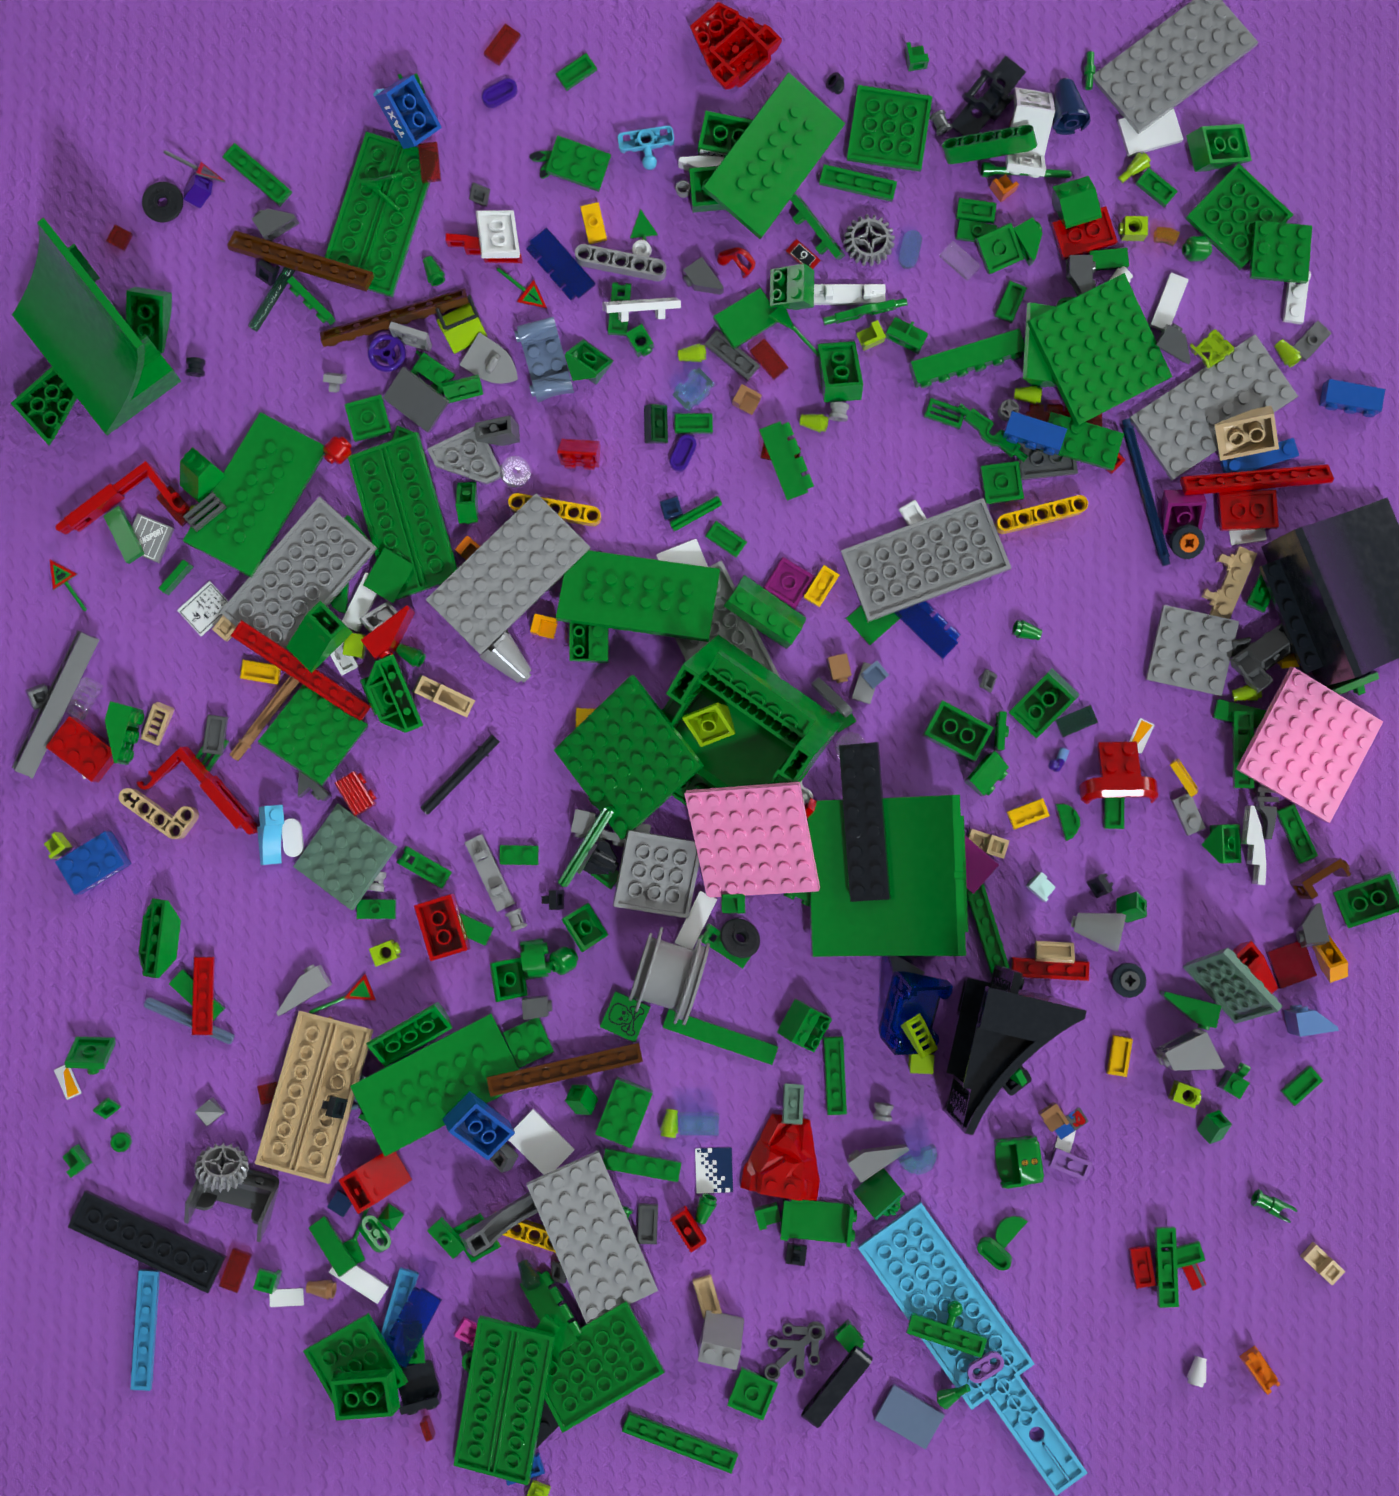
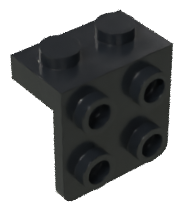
M425 1360V1363L401 1367L408 1379V1382L399 1388L402 1400L399 1408L401 1415H413L425 1408L426 1410L436 1408L440 1404L442 1394L433 1361Z

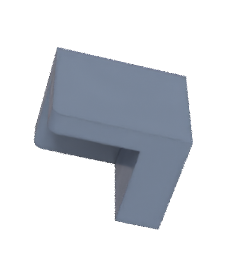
M875 661L860 674L872 689L889 676L878 661Z

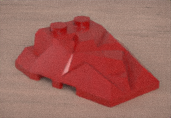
M717 2L690 25V29L712 77L725 90L732 89L735 86L740 88L770 63L771 55L777 51L782 42V38L770 26L766 24L762 26L755 23L753 18H745L739 15L738 11L720 2Z
M772 1113L756 1146L752 1150V1154L743 1167L740 1188L756 1191L762 1195L798 1201L817 1200L820 1178L810 1119L803 1118L802 1125L782 1124V1115Z

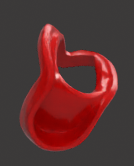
M740 247L724 250L717 256V262L721 266H725L731 260H734L737 266L745 273L742 278L749 276L756 265L751 254ZM738 254H742L752 266L749 270L739 261Z

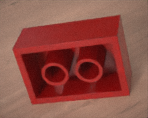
M69 716L46 746L47 749L91 782L99 783L114 763L110 743L75 717Z
M449 894L414 905L430 961L471 949L455 894Z

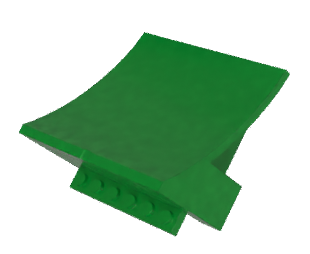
M43 217L37 222L39 247L35 267L23 297L12 316L108 436L180 383L181 380L148 336L145 334L138 338L95 282L100 277L77 246L72 244L67 248Z
M718 634L682 665L666 692V695L671 698L662 709V712L704 764L672 796L687 806L684 794L686 790L801 782L844 722ZM714 703L728 706L735 734L700 747L682 719V716Z
M960 795L883 798L891 899L850 902L843 800L817 801L814 812L807 818L820 884L819 891L809 892L811 956H966L965 932H968L964 816H961Z

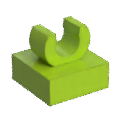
M532 1480L527 1496H548L551 1486Z

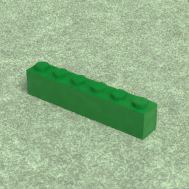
M1019 328L911 361L909 369L915 388L921 386L923 389L930 387L936 381L943 383L956 375L958 378L963 377L972 370L979 372L992 364L993 366H999L1008 359L1012 361L1018 360L1024 355L1025 343Z

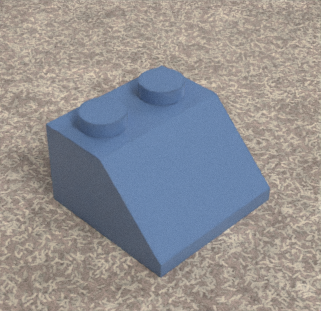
M1300 1004L1291 1005L1290 1009L1284 1010L1287 1032L1289 1034L1302 1037L1339 1031L1338 1026L1316 1010L1308 1009V1006Z

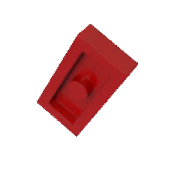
M1145 1245L1129 1248L1135 1288L1156 1286L1150 1247Z

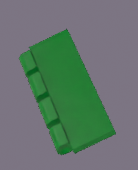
M779 421L759 429L787 501L808 493V489L814 487L810 474L803 476L801 474L808 469L803 456L797 458L794 456L801 453L796 438L790 440L787 438L794 435L790 423L782 424Z
M548 1270L542 1274L538 1271L520 1283V1286L540 1321L545 1314H548L562 1325L556 1333L554 1342L557 1353H560L579 1341L577 1337L583 1332L577 1321L569 1324L568 1321L574 1318L568 1305L566 1303L561 1306L558 1305L564 1301V1298L557 1286L549 1288L555 1282Z

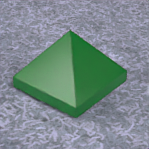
M106 1098L93 1109V1112L107 1119L120 1109L121 1106L110 1098Z
M389 1203L378 1217V1220L393 1231L405 1214Z

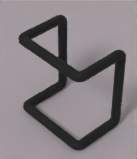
M468 295L467 298L475 315L448 326L445 325L439 308L435 309L444 330L451 329L477 317L481 322L471 295Z

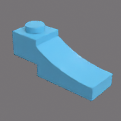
M283 805L259 807L260 827H257L260 865L282 863L281 835L284 824Z

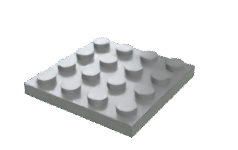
M1162 605L1145 680L1222 696L1233 650L1232 640L1236 638L1239 621Z
M628 830L612 905L614 907L688 918L699 867L695 841Z

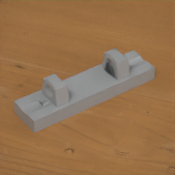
M483 834L464 842L496 911L498 912L515 904Z

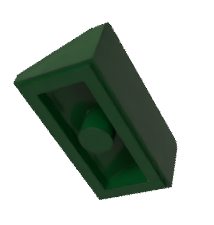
M648 404L644 406V436L646 444L668 443L667 405Z

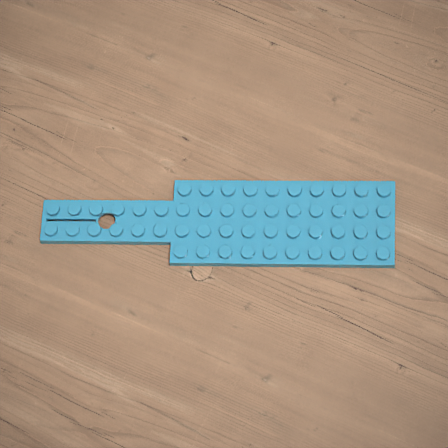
M921 1201L857 1246L908 1320H910L911 1313H915L946 1324L949 1316L947 1311L948 1304L951 1301H958L962 1304L963 1311L961 1315L956 1317L954 1327L987 1337L983 1355L990 1351L1000 1353L1004 1359V1367L1000 1372L981 1383H974L967 1375V1367L971 1362L980 1357L929 1340H922L956 1388L965 1384L970 1386V1392L962 1395L971 1410L986 1399L989 1400L1056 1496L1087 1474L1083 1465L1019 1376L1035 1363ZM996 1358L990 1360L991 1364L996 1362ZM975 1368L973 1373L978 1374L980 1369ZM1033 1427L1043 1429V1438L1041 1440L1030 1439L1029 1432Z

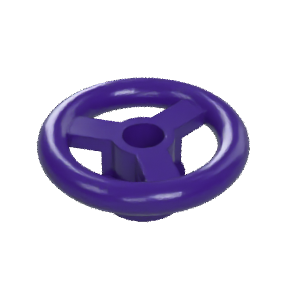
M383 334L376 337L369 345V361L380 371H394L405 360L406 349L398 337L395 338L390 334ZM391 340L387 347L374 349L379 342ZM396 345H398L400 349V357L398 361L395 363L394 361L396 360V353L394 351V348ZM386 352H390L389 356H384ZM374 355L380 356L383 362L389 364V366L380 365L375 360Z

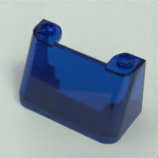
M895 971L893 973L879 1025V1035L894 1055L918 1054L901 1028L903 1023L918 1014H921L936 1046L938 1045L939 1036L932 1027L940 998L948 999L952 994L953 986L948 980L906 971ZM916 1024L912 1025L913 1029L917 1027ZM920 1030L915 1033L916 1036L921 1034ZM923 1037L919 1040L920 1044L925 1041V1038ZM928 1044L923 1046V1051L928 1049L930 1046Z

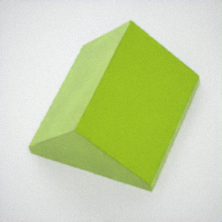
M469 303L444 315L443 320L445 325L448 326L475 314ZM478 317L448 330L443 329L439 319L436 320L454 354L471 346L479 332L488 337Z
M714 703L682 716V719L700 747L735 734L729 708L726 705Z

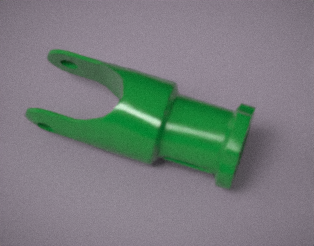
M1259 1189L1253 1193L1251 1198V1205L1259 1206L1265 1209L1267 1213L1288 1223H1291V1221L1280 1215V1211L1284 1208L1295 1212L1298 1211L1295 1207L1274 1196L1269 1197L1263 1194V1191Z

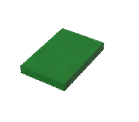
M761 288L713 316L714 321L733 349L778 323L768 317L775 309L770 307V301Z

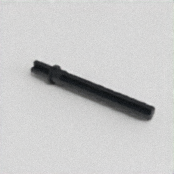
M491 734L481 746L478 745V749L420 807L421 810L427 815L430 814L486 756L489 757V753L500 741Z

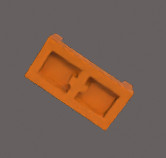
M1255 1345L1239 1356L1259 1387L1267 1395L1272 1393L1270 1388L1273 1385L1280 1386L1278 1378Z

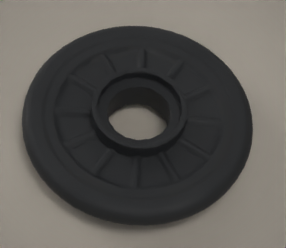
M157 182L149 186L144 192L142 207L150 219L161 223L169 222L181 213L183 196L175 185L169 182ZM167 198L165 206H158L159 199Z
M735 918L723 925L720 939L724 948L731 955L739 958H748L757 952L760 946V936L757 929L750 922ZM736 934H741L744 937V942H739L736 939Z

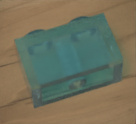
M680 1112V1135L719 1136V1113Z

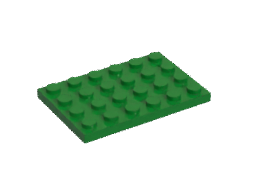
M627 1301L581 1327L583 1333L577 1337L579 1341L562 1352L557 1353L555 1347L553 1348L545 1400L562 1433L665 1373L660 1360Z

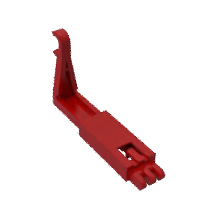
M145 461L114 485L108 484L64 517L62 521L56 524L55 528L65 535L74 529L78 532L82 531L125 499L123 495L147 477L157 487L173 510L178 513H184L189 506L182 505V507L178 508L175 505L174 499L179 497V493H171L153 466Z
M188 746L180 747L156 771H148V775L152 777V780L147 785L143 781H137L140 789H150L183 761L201 782L199 785L236 829L243 828L249 835L258 833L257 827L259 826L253 820V817L218 776H213L206 770V767L196 758V755Z

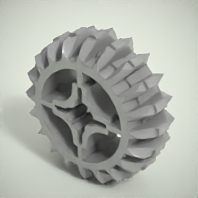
M866 214L865 219L859 216L858 222L853 220L851 222L852 226L847 227L848 232L844 234L846 238L844 245L847 246L845 251L851 252L850 259L856 257V263L862 260L863 266L866 265V262L873 266L874 261L879 265L881 259L885 261L887 260V255H891V248H894L895 245L892 241H894L895 236L891 235L893 228H888L889 223H882L883 217L878 221L876 220V215L869 219V215ZM865 228V234L854 238L859 230ZM872 228H873V229H876L877 231H879L880 234L875 233V232L872 230ZM868 235L872 240L871 246L868 240L866 241ZM884 243L882 249L873 253L875 246ZM858 247H863L866 252L861 251Z
M223 1142L221 1146L215 1143L213 1148L207 1146L206 1151L202 1150L200 1156H197L194 1170L199 1184H204L205 1189L211 1187L212 1192L218 1189L221 1193L222 1189H226L229 1192L230 1187L236 1189L238 1184L242 1185L247 1177L249 1164L247 1156H245L244 1151H240L239 1146L233 1148L232 1144L225 1146Z

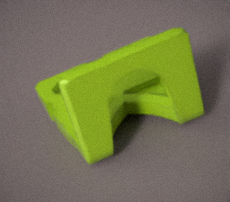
M1216 329L1211 331L1208 337L1204 338L1197 347L1192 343L1189 345L1191 352L1194 355L1198 354L1207 368H1211L1225 359V356H1229L1234 352V346L1227 340H1224V337ZM1202 353H1210L1209 360Z

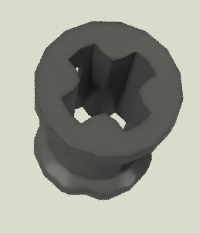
M939 110L929 117L937 129L936 134L938 136L952 129V125L948 123L945 117V110Z

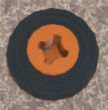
M1182 525L1171 534L1170 548L1179 558L1191 559L1201 553L1205 545V538L1202 531L1196 526Z

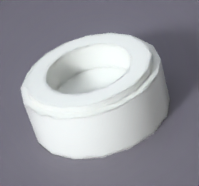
M638 240L633 244V254L647 257L651 255L652 249L647 241Z

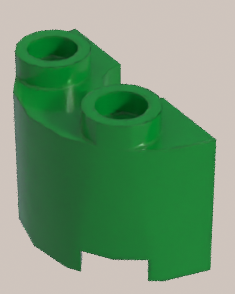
M543 938L520 942L521 963L525 973V980L549 977L548 973H551L550 961L546 962L545 954L549 953L547 942H544Z

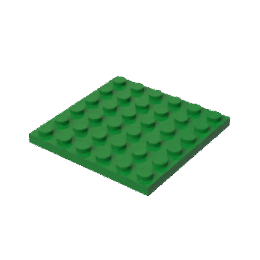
M1125 273L1027 321L1075 426L1173 377L1160 348L1155 345L1154 335Z
M634 675L627 678L554 749L555 753L598 810L601 812L603 807L607 806L613 810V815L608 823L621 840L626 838L628 830H635L704 766Z

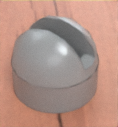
M679 181L675 186L679 197L686 198L690 195L691 188L687 181Z

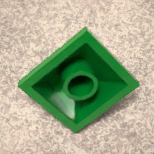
M584 339L564 355L572 381L589 379L596 385L613 363L612 359Z
M1240 824L1210 825V835L1201 845L1220 864L1241 863Z

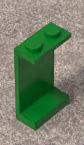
M783 1198L780 1240L788 1241V1238L845 1243L846 1247H851V1241L854 1242L855 1230L852 1229L853 1222L857 1220V1210H854L853 1204L817 1200L798 1201Z

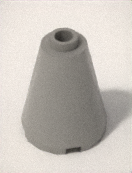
M507 630L479 656L483 661L517 683L520 681L524 683L531 676L530 671L532 669Z
M1078 913L1077 916H1073L1071 927H1074V932L1112 951L1118 952L1126 915L1123 913Z

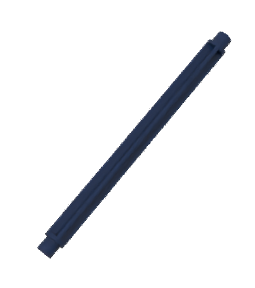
M1130 418L1122 420V430L1156 546L1158 559L1161 560L1162 567L1170 565V555L1134 426L1131 424Z

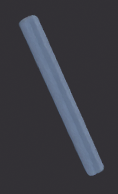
M151 997L146 999L144 1003L145 1008L192 1028L191 1015ZM214 1025L213 1035H208L226 1044H231L235 1037L234 1034Z

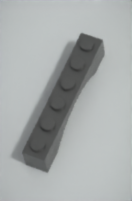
M1070 255L1066 260V279L1073 287L1077 296L1096 287V282L1093 280V273H1095L1096 269L1093 255Z
M530 1192L459 1234L467 1252L473 1257L491 1247L497 1239L512 1227L538 1213Z

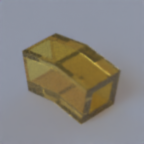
M1157 227L1154 231V242L1174 246L1180 232L1167 227Z

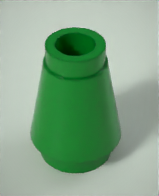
M432 256L424 258L423 264L428 282L432 286L441 285L445 281V273Z
M1016 620L1012 628V634L1016 635V638L1039 640L1042 635V629L1024 620Z
M402 643L396 649V654L412 667H420L426 658V654L422 650Z
M703 1193L702 1197H699L696 1222L703 1225L706 1224V1221L717 1206L716 1197L707 1193Z

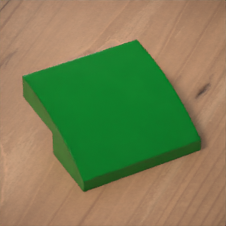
M885 1168L866 1179L853 1191L876 1220L905 1195V1192Z

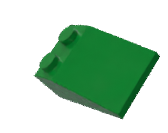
M1244 124L1202 126L1186 135L1195 172L1211 171L1252 161Z
M140 287L126 290V323L138 338L146 334L160 353H164L172 312V292Z
M855 341L818 344L823 401L861 400L863 380Z
M1051 668L1009 713L1037 739L1080 694Z
M1393 871L1333 892L1348 928L1399 912V885Z

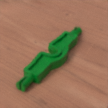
M903 298L863 305L851 310L835 313L833 316L823 317V322L825 326L832 323L838 324L856 320L865 314L877 315L895 310L898 307L908 306L907 299Z
M962 403L958 406L956 410L966 416L964 421L978 431L979 436L984 442L991 446L999 447L1010 457L1015 455L1023 462L1027 459L1028 455L1019 449L1021 447L1020 444L1010 443L1006 441V438H1003L1004 430H999L994 436L989 433L994 424L993 421L980 414L974 408L969 410Z

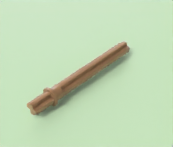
M292 676L288 677L244 736L238 739L239 742L229 754L232 758L239 761L248 748H252V743L299 684L298 680Z

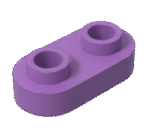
M990 1351L983 1355L982 1358H978L968 1365L967 1375L972 1382L981 1383L1003 1369L1004 1359L1000 1353ZM992 1358H996V1362L994 1364L990 1363V1360ZM975 1368L980 1369L978 1374L973 1373Z

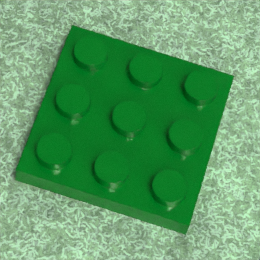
M1256 220L1253 223L1249 279L1306 284L1309 278L1312 225Z

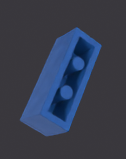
M1328 379L1323 383L1319 406H1324L1327 410L1341 409L1348 414H1355L1357 412L1363 413L1365 417H1374L1382 412L1386 389Z
M1012 411L1003 438H1006V441L1017 444V442L1025 444L1026 448L1032 450L1036 448L1041 449L1047 455H1058L1067 428Z

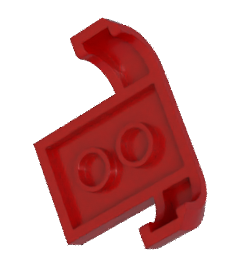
M1137 741L1098 742L1097 748L1101 777L1091 778L1080 784L1081 800L1085 804H1089L1090 801L1097 798L1146 797L1150 798V802L1153 803L1158 798L1157 781L1151 777L1141 776Z

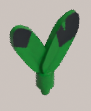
M537 151L529 156L532 161L546 162L540 170L541 179L550 175L546 173V168L552 151Z

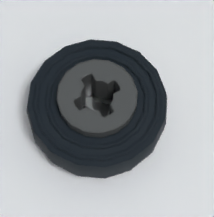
M1120 964L1111 975L1112 988L1122 997H1136L1146 987V975L1136 964Z

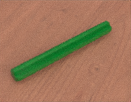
M603 807L559 878L558 883L561 886L567 887L613 815V810L610 807Z

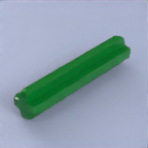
M715 496L670 522L673 531H677L722 505L720 498Z

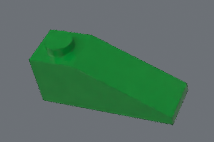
M1160 990L1159 994L1189 1020L1197 1023L1198 1028L1210 1030V1027L1217 1028L1221 1005Z

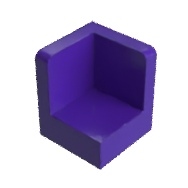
M194 174L185 187L183 199L201 208L212 193L213 182L203 176Z

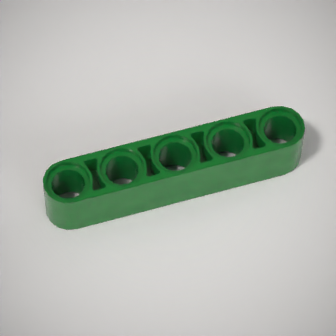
M1022 125L950 138L943 142L942 148L947 163L958 164L1028 152L1037 147V140L1033 126Z

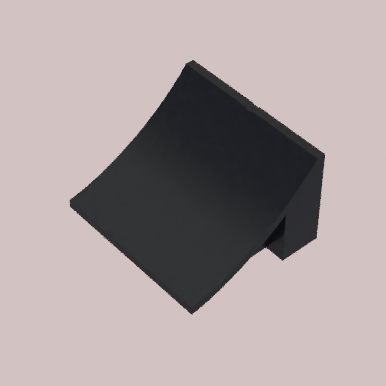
M1388 497L1346 513L1294 529L1261 546L1267 564L1260 566L1259 569L1301 672L1306 674L1312 671L1315 680L1327 686L1359 677L1399 658V524Z
M994 964L991 982L965 976L956 1013L959 1015L946 1071V1073L954 1076L950 1094L943 1111L965 1134L974 1135L988 1106L1009 1078L1047 1042L1072 1025L1084 1020L1087 1010L1055 997L1022 990L1024 984L1022 973L1001 965Z

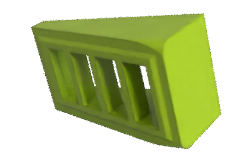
M921 1014L916 1015L901 1025V1028L921 1059L938 1049ZM916 1024L917 1027L913 1029L912 1025ZM920 1030L921 1034L916 1036L915 1033ZM924 1037L925 1041L920 1044L919 1040ZM928 1044L930 1047L923 1051L922 1047Z

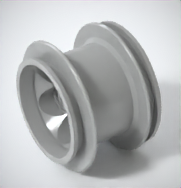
M660 927L657 938H653L652 933L648 935L629 1001H632L633 998L638 999L635 1012H638L641 1001L675 1010L673 1023L676 1024L678 1019L682 1020V1025H686L702 978L710 944L706 943L705 946H702V940L699 939L695 949L692 950L660 940L663 932V927Z

